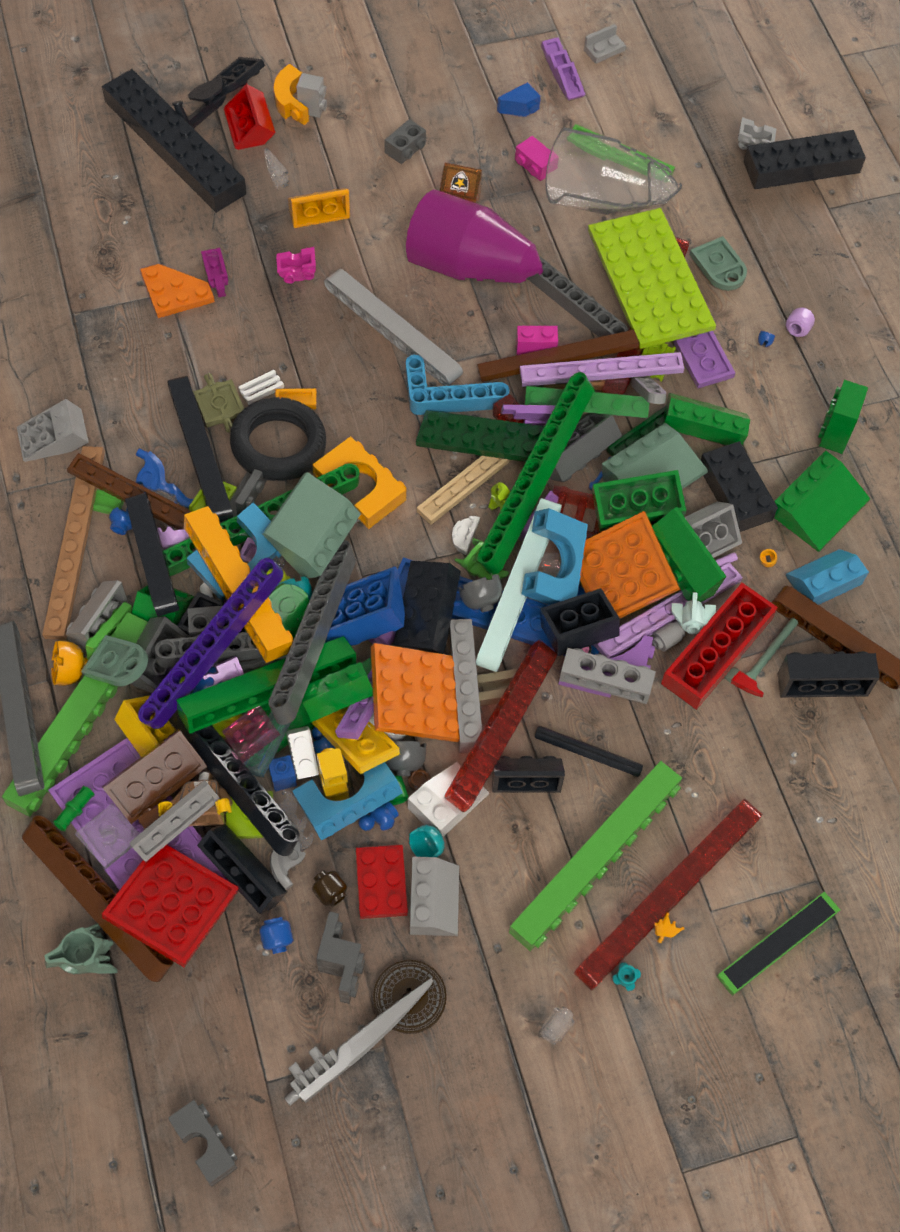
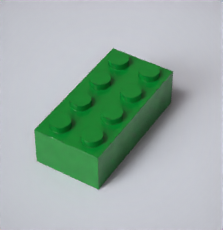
M678 470L596 483L592 487L599 532L605 531L643 511L647 514L650 523L658 522L676 507H678L683 516L686 513Z

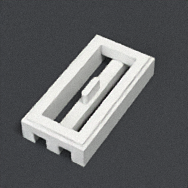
M272 370L238 386L247 404L250 405L275 393V389H283L284 383L280 381L275 370Z

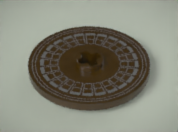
M403 960L392 964L381 973L374 987L373 1002L377 1015H380L406 996L407 991H413L432 978V985L409 1012L392 1028V1030L403 1034H416L428 1030L440 1019L446 1006L447 994L443 979L433 967L421 961Z

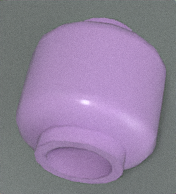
M803 307L793 310L786 320L787 331L795 337L807 335L815 322L813 313Z

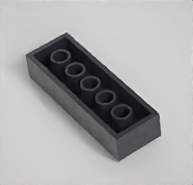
M848 130L747 146L743 162L754 190L858 174L861 173L866 156L855 131Z

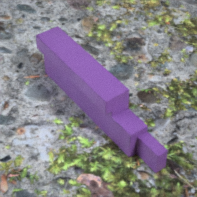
M503 405L501 411L502 414H513L514 419H523L525 424L545 426L555 406Z

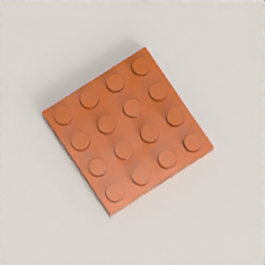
M645 511L585 540L584 557L580 573V581L584 591L588 593L601 588L619 616V619L680 590Z
M374 643L371 646L375 731L458 742L460 737L453 656Z

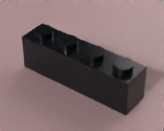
M226 824L210 829L197 845L232 884L239 887L238 891L259 914L275 908L288 892L279 881L276 882L269 870Z

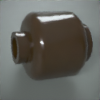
M323 870L314 877L315 883L312 886V891L323 905H331L333 907L347 896L345 893L347 885L336 871L327 873Z

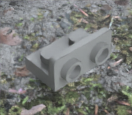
M615 24L585 37L584 51L595 64L625 51L626 45L616 35L617 26Z

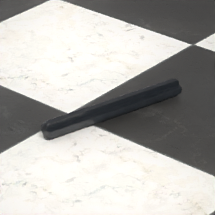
M538 726L535 732V738L636 777L641 775L643 765L542 726Z

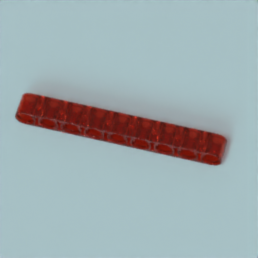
M542 640L536 641L527 652L445 793L444 798L463 813L475 802L557 658L556 652Z

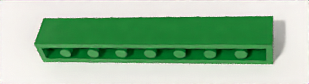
M344 636L324 643L309 683L356 664V652ZM286 658L177 699L178 714L188 732L193 733L269 703Z

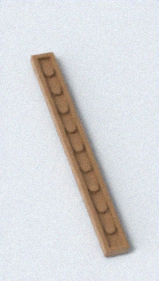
M83 446L81 454L102 465L105 450L103 447ZM77 477L42 634L45 639H67L66 630L70 624L93 513V505L98 489Z

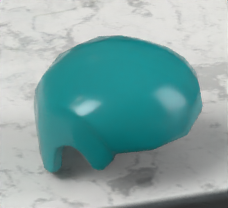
M422 825L409 835V844L416 857L437 858L444 851L445 842L442 833L434 826Z

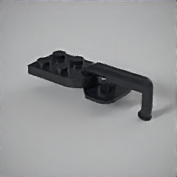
M238 57L211 81L197 86L188 94L190 100L204 102L190 116H187L184 111L183 101H175L172 105L175 111L194 129L223 104L228 93L246 85L252 76L260 73L265 64L262 59Z

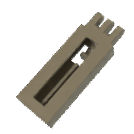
M525 668L477 675L478 687H482L483 692H479L480 706L530 698V688Z

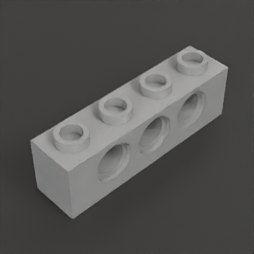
M568 648L559 681L647 704L656 671L646 666L631 665L624 660L608 659L601 654H589L582 649ZM588 666L591 670H583L581 667ZM603 672H610L613 676H606ZM625 678H632L635 682H628Z

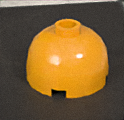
M55 641L52 652V661H54L53 668H51L52 684L60 686L71 685L81 678V671L88 660L83 656L82 649L73 642Z

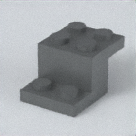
M329 911L316 957L318 972L342 977L339 986L340 1002L350 1004L351 997L356 998L358 992L359 977L357 975L363 973L365 953H362L361 944L342 940L344 930H342L343 923L340 922L339 914Z

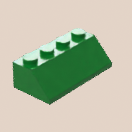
M669 393L663 424L667 423L679 433L719 444L729 445L740 441L743 445L748 436L750 418L746 413Z
M676 507L652 527L684 598L691 601L694 592L697 593V601L703 602L714 596L727 576L681 511Z

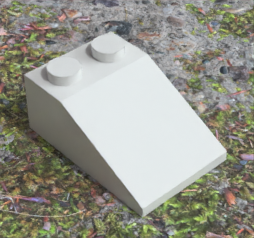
M456 762L415 791L408 798V809L424 825L436 827L444 837L487 797L489 792Z

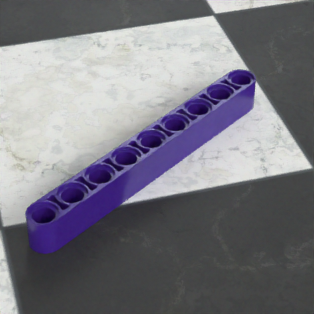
M270 558L261 559L142 705L138 713L139 720L153 729L162 728L178 709L176 700L192 692L282 580L283 570L274 560ZM273 568V571L267 575L268 570ZM259 586L257 591L252 593L253 589ZM244 604L243 608L238 611L239 606ZM229 622L228 627L223 629L224 625ZM212 640H215L214 644L211 647H209L210 642ZM200 658L198 664L194 665L196 659ZM185 676L184 681L180 683V679ZM170 694L169 700L165 702L166 696ZM155 712V717L150 720L151 715Z

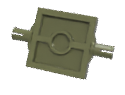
M208 373L209 377L207 374L204 376L207 385L202 389L193 391L196 403L207 428L223 423L226 432L230 433L233 425L231 421L236 419L238 414L244 409L232 379L224 382H215L213 375Z

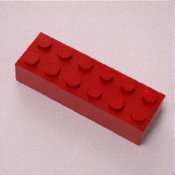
M741 583L666 670L661 684L697 710L773 620L778 607L744 583Z

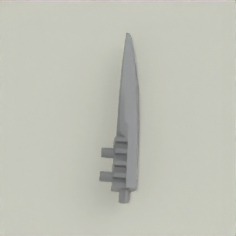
M432 978L408 993L337 1048V1053L331 1049L323 1056L317 1046H315L308 1052L315 1061L313 1065L303 1072L296 1062L292 1064L288 1069L295 1079L289 1084L294 1090L284 1097L289 1106L299 1098L305 1103L308 1102L373 1048L432 985Z

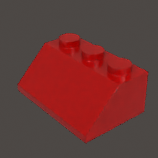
M246 84L223 108L235 149L240 150L264 145L275 134L264 94L256 88Z

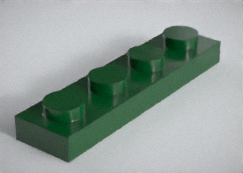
M666 406L607 447V452L613 457L661 426Z

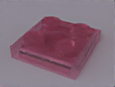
M262 706L249 710L222 731L243 763L281 735Z

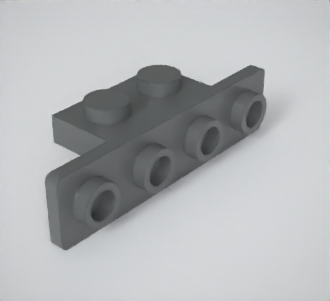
M255 469L252 474L249 472L245 474L229 501L233 517L239 515L253 502L255 503V499L262 492L267 481L263 479V472ZM233 529L231 532L236 533L238 529Z

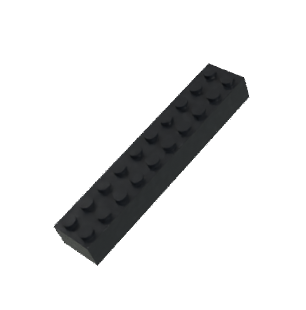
M133 69L102 85L105 103L216 213L246 195L245 178Z

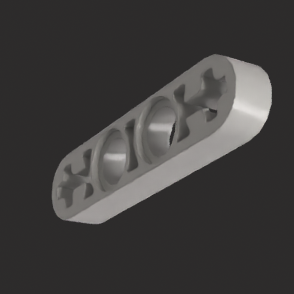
M650 376L631 377V386L647 402L653 404L665 403L667 392Z

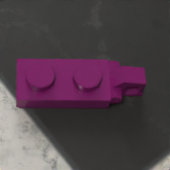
M221 249L201 251L210 287L216 288L218 298L226 296L224 286L228 285V275Z

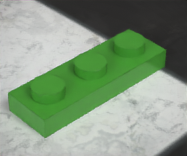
M123 602L119 608L112 612L107 622L101 624L98 632L87 640L85 645L87 660L90 659L105 635L112 636L127 612L132 614V605Z

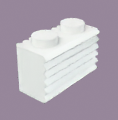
M305 726L288 730L286 735L296 778L302 779L319 775L309 727Z

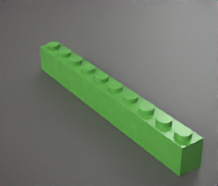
M127 612L111 637L136 643L148 622ZM84 675L38 743L44 789L20 797L13 780L2 795L7 806L28 817H31L33 812L40 808L43 797L55 785V779L59 773L65 771L69 758L79 750L81 740L91 732L93 722L103 714L106 703L115 696L118 686Z
M660 761L510 925L509 934L530 952L535 946L540 948L546 941L547 937L545 935L549 930L555 931L563 921L561 917L566 912L570 914L578 905L576 900L581 895L585 897L592 890L593 881L596 878L599 880L603 878L608 871L606 867L611 861L616 863L623 855L621 850L626 845L630 847L638 838L637 832L640 829L645 830L653 821L651 817L654 813L660 814L667 805L665 801L669 797L674 798L679 793L682 777Z

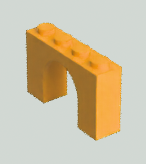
M350 436L313 464V476L318 478L348 463L356 465L359 468V473L370 476L376 483L374 490L354 505L361 513L358 520L370 529L406 501L407 488L403 482L397 481L388 468H383L373 454L365 451L364 446L359 441H355Z

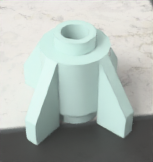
M693 592L692 600L686 602L684 607L681 603H672L671 613L684 631L689 634H698L716 613V605H705L704 609L702 603L697 601V593Z

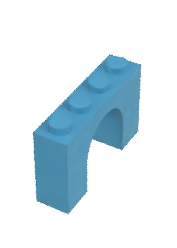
M254 502L237 515V523L253 539L257 548L254 558L247 563L250 571L253 570L261 559H274L276 556L278 558L282 556L263 535L271 521ZM197 550L187 557V564L223 602L226 599L224 593Z
M550 508L535 511L532 532L554 542L560 552L561 567L556 577L540 571L526 573L521 595L548 605L577 596L588 524Z
M385 762L362 773L364 776L363 786L354 796L346 800L332 801L326 799L319 791L313 779L292 791L321 841L403 793L396 777Z

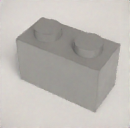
M302 73L297 84L298 101L308 107L309 116L320 118L322 111H325L327 107L324 78Z

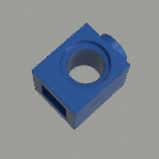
M290 755L268 760L275 792L297 786Z

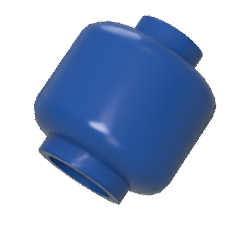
M283 917L265 920L264 925L259 928L262 947L265 950H272L273 954L287 951L286 946L293 943L290 922L283 920Z

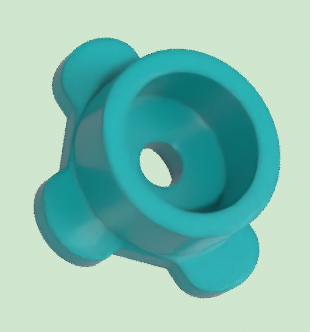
M625 962L620 963L618 973L613 976V982L616 985L624 986L627 991H633L636 980L641 977V972Z

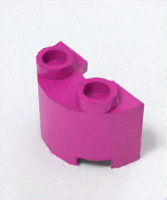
M314 247L301 249V252L298 254H292L290 251L276 254L277 273L284 278V282L290 284L295 281L312 280L315 277Z

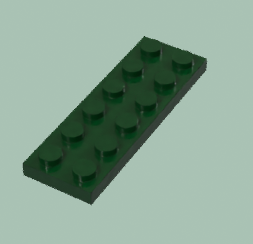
M426 410L416 439V445L419 447L526 462L545 426Z

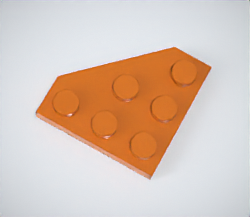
M161 264L140 269L158 318L215 302L209 283Z

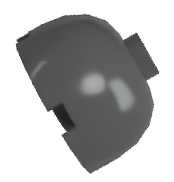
M498 574L492 575L493 579L487 580L484 577L464 584L463 588L459 587L458 591L463 603L472 610L481 609L482 613L493 610V605L499 602L503 591Z
M394 741L399 747L400 755L385 763L391 771L397 772V776H410V772L419 770L425 762L426 743L420 745V742Z

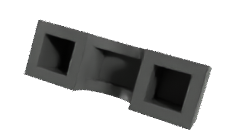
M193 1100L168 1117L184 1144L194 1137H202L207 1140V1151L195 1162L210 1186L213 1187L237 1169L234 1162L238 1158L230 1146L225 1149L220 1140L224 1136L217 1125L211 1127L207 1121L210 1114L203 1103L198 1106L195 1100Z

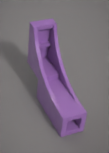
M644 635L641 641L631 650L610 659L616 661L624 660L634 666L650 668L651 666L647 665L648 658H653L655 646L651 645L653 637ZM588 666L581 667L583 670H591ZM603 672L606 676H613L610 672ZM625 678L628 682H635L632 678ZM559 681L558 684L608 698L611 697L607 693Z

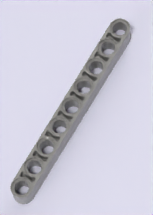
M338 269L324 280V284L330 293L408 357L411 355L421 356L424 360L425 371L442 385L449 386L463 375L461 366L346 271Z

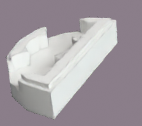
M469 516L467 519L459 520L453 527V545L464 555L467 554L480 517Z

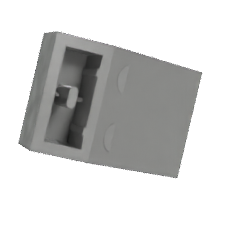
M67 399L17 426L24 462L73 452L89 443L82 409Z

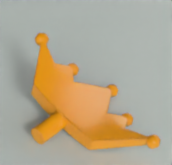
M668 912L663 920L659 919L658 924L654 923L655 934L659 936L657 941L659 943H662L664 937L673 938L684 930V927L677 928L675 921L672 924L670 923Z

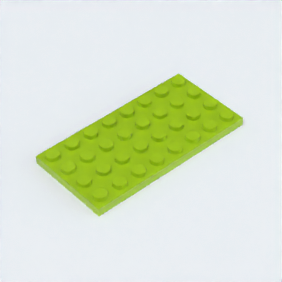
M661 208L588 225L590 237L631 330H635L640 349L716 329L715 321Z

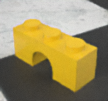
M340 748L322 750L321 753L317 754L324 797L332 801L348 799L347 771Z

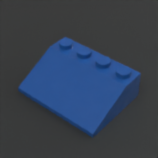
M396 566L347 584L325 643L344 636L351 646H355L366 640L377 638L380 635L397 631L404 627L405 609Z

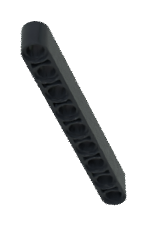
M188 376L167 380L206 506H209L212 513L217 514L220 522L233 518V512Z
M177 709L168 721L176 730L179 729L207 765L208 770L227 791L273 850L281 856L291 855L300 838V832L212 725L189 733L179 717Z

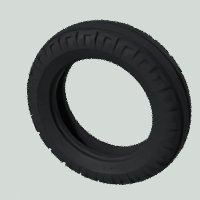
M273 397L256 401L238 414L231 428L230 445L237 462L247 472L252 474L256 469L263 472V479L287 481L299 478L304 473H309L313 470V464L321 459L325 452L326 432L319 416L305 404L289 398ZM286 421L301 428L306 434L308 441L305 447L297 454L289 457L274 458L256 451L249 441V436L257 426L263 423Z

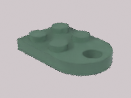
M723 236L690 250L689 255L716 288L730 291L738 289L744 284L747 268ZM732 277L735 278L737 281L732 282L728 280V278Z
M105 635L81 672L86 677L115 686H126L136 681L143 674L148 664V655L136 643Z

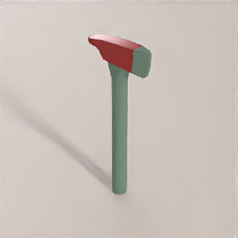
M794 618L790 619L751 670L744 674L734 667L727 673L725 679L745 692L763 697V691L757 687V675L797 626L798 621Z

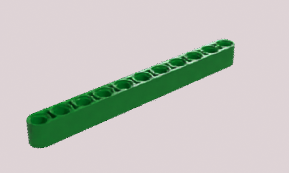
M582 372L575 373L569 379L478 553L477 560L491 575L498 574L503 569L594 393V387Z
M348 463L317 479L326 485L335 484L336 486L332 487V489L343 495L358 487L360 473L356 465ZM347 475H353V476H355L354 478H351V479H350V478H346ZM292 490L257 507L272 521L275 515L270 514V512L279 511ZM237 516L220 524L223 530H227L233 546L245 542L248 537L251 538L237 523ZM233 529L241 530L238 533L231 532ZM190 538L164 550L170 576L190 568L187 564V557L196 548ZM175 557H182L179 561H173Z

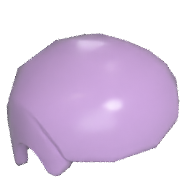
M168 526L166 531L162 532L160 527L157 528L164 550L189 539L185 530L174 531Z

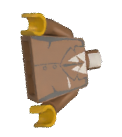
M201 772L198 775V781L186 782L182 791L171 802H160L158 804V815L162 816L204 780L220 799L189 826L224 825V812H232L233 801L227 791L220 788L218 781L212 780L210 773Z

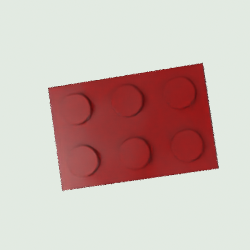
M403 845L356 848L360 919L408 916Z

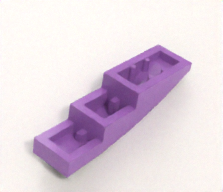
M559 37L542 41L541 47L546 60L567 100L585 96L574 62L570 61L567 51L563 50Z

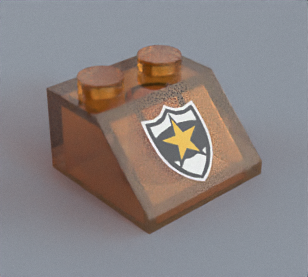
M444 163L439 191L478 204L481 196L482 170Z

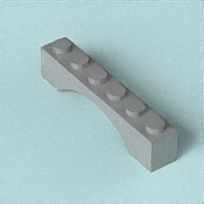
M472 619L451 620L449 638L456 683L455 690L460 737L458 741L459 753L482 752L483 735Z

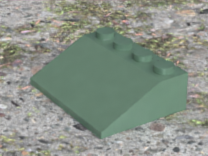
M667 423L659 426L602 463L604 482L678 470L683 489L708 473V469L680 433Z
M306 472L267 526L263 535L301 577L321 576L361 513L346 497Z

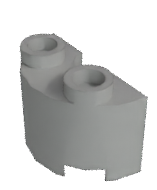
M742 117L738 145L741 149L747 150V146L775 142L777 129L767 125L757 127L754 125V121Z

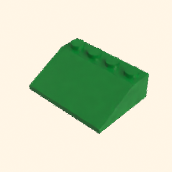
M825 450L774 501L778 507L774 518L817 552H820L869 502L870 497L845 465Z

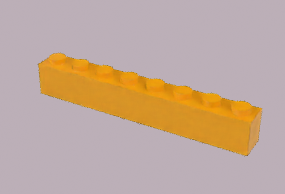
M209 506L185 514L184 529L228 600L251 571L248 564L240 558L237 546H233L230 542L227 530L222 529L217 514L212 513ZM256 586L252 593L256 592L259 586ZM267 598L244 626L266 663L287 655L293 643L290 631L285 630L280 615L273 611L271 601ZM244 604L239 606L238 611L243 608Z

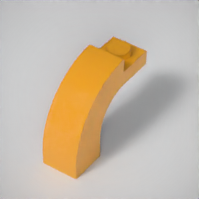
M288 64L278 73L274 81L275 105L277 111L285 120L292 116L294 120L305 125L309 122L308 107L293 97L297 92V84L302 72Z

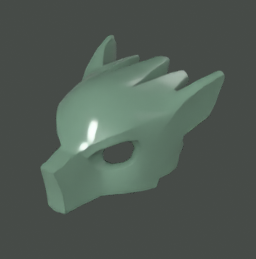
M98 923L88 928L76 929L69 932L56 949L45 955L46 968L59 966L71 974L117 973V968L111 964H105L110 961V956H105V954L114 945L113 941L103 940L104 937L101 935V932L96 933L101 928Z

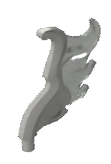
M283 790L282 794L285 800L278 804V806L300 832V838L292 854L289 856H281L273 850L270 857V867L276 882L279 881L284 889L288 890L293 886V883L287 876L288 870L302 862L306 854L301 851L309 848L314 836L313 833H310L309 837L304 836L307 817L304 815L302 820L297 818V800L291 792Z

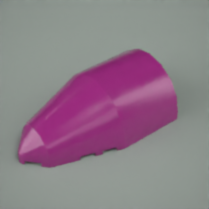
M435 189L426 193L418 203L407 231L406 254L408 262L458 280L475 278L477 281L494 279L495 282L521 283L530 276L543 273L542 263L535 244L491 208Z

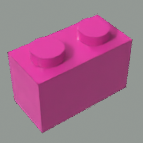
M534 136L517 145L515 151L516 162L539 181H542L557 170L558 156Z
M517 326L516 355L558 346L557 326Z

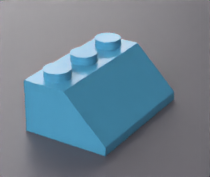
M838 549L787 573L786 577L795 590L820 605L862 585L869 571L857 555Z

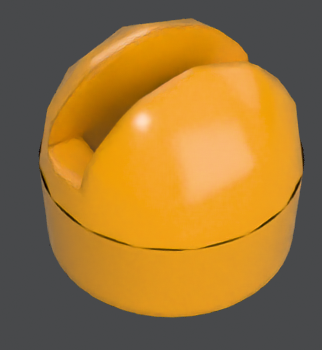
M772 549L763 550L760 554L761 564L766 568L773 567L777 563L776 552ZM766 556H770L771 562H767Z

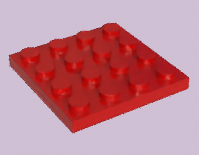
M165 845L146 862L142 860L103 911L102 918L185 968L239 892V887L169 845Z

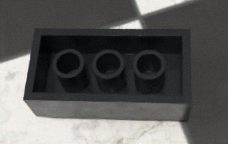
M740 441L702 454L701 462L708 469V473L703 476L718 502L733 504L740 532L773 521L778 507Z
M411 560L403 595L405 609L404 627L396 631L394 646L439 654L445 653L461 574L458 568L450 563Z
M865 651L855 654H846L845 652L801 654L793 652L786 655L777 673L780 698L869 696L880 678L876 653Z

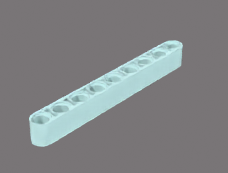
M541 498L536 511L550 508L560 513L562 505ZM533 519L476 659L477 666L497 672L527 598L521 595L524 576L526 573L538 570L549 539L532 532Z

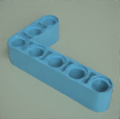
M411 355L406 359L410 411L416 415H425L426 410L452 413L502 409L503 405H508L510 389L503 382L427 387L423 358L419 355Z

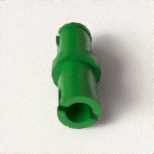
M82 786L71 801H67L65 809L53 821V824L65 832L76 816H80L83 813L82 809L95 796L94 792L88 787Z

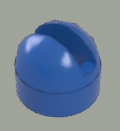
M760 331L758 343L762 346L763 342H765V347H769L772 345L775 335Z

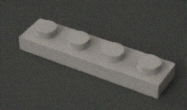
M204 780L129 842V844L146 862L210 809L220 799L219 796Z

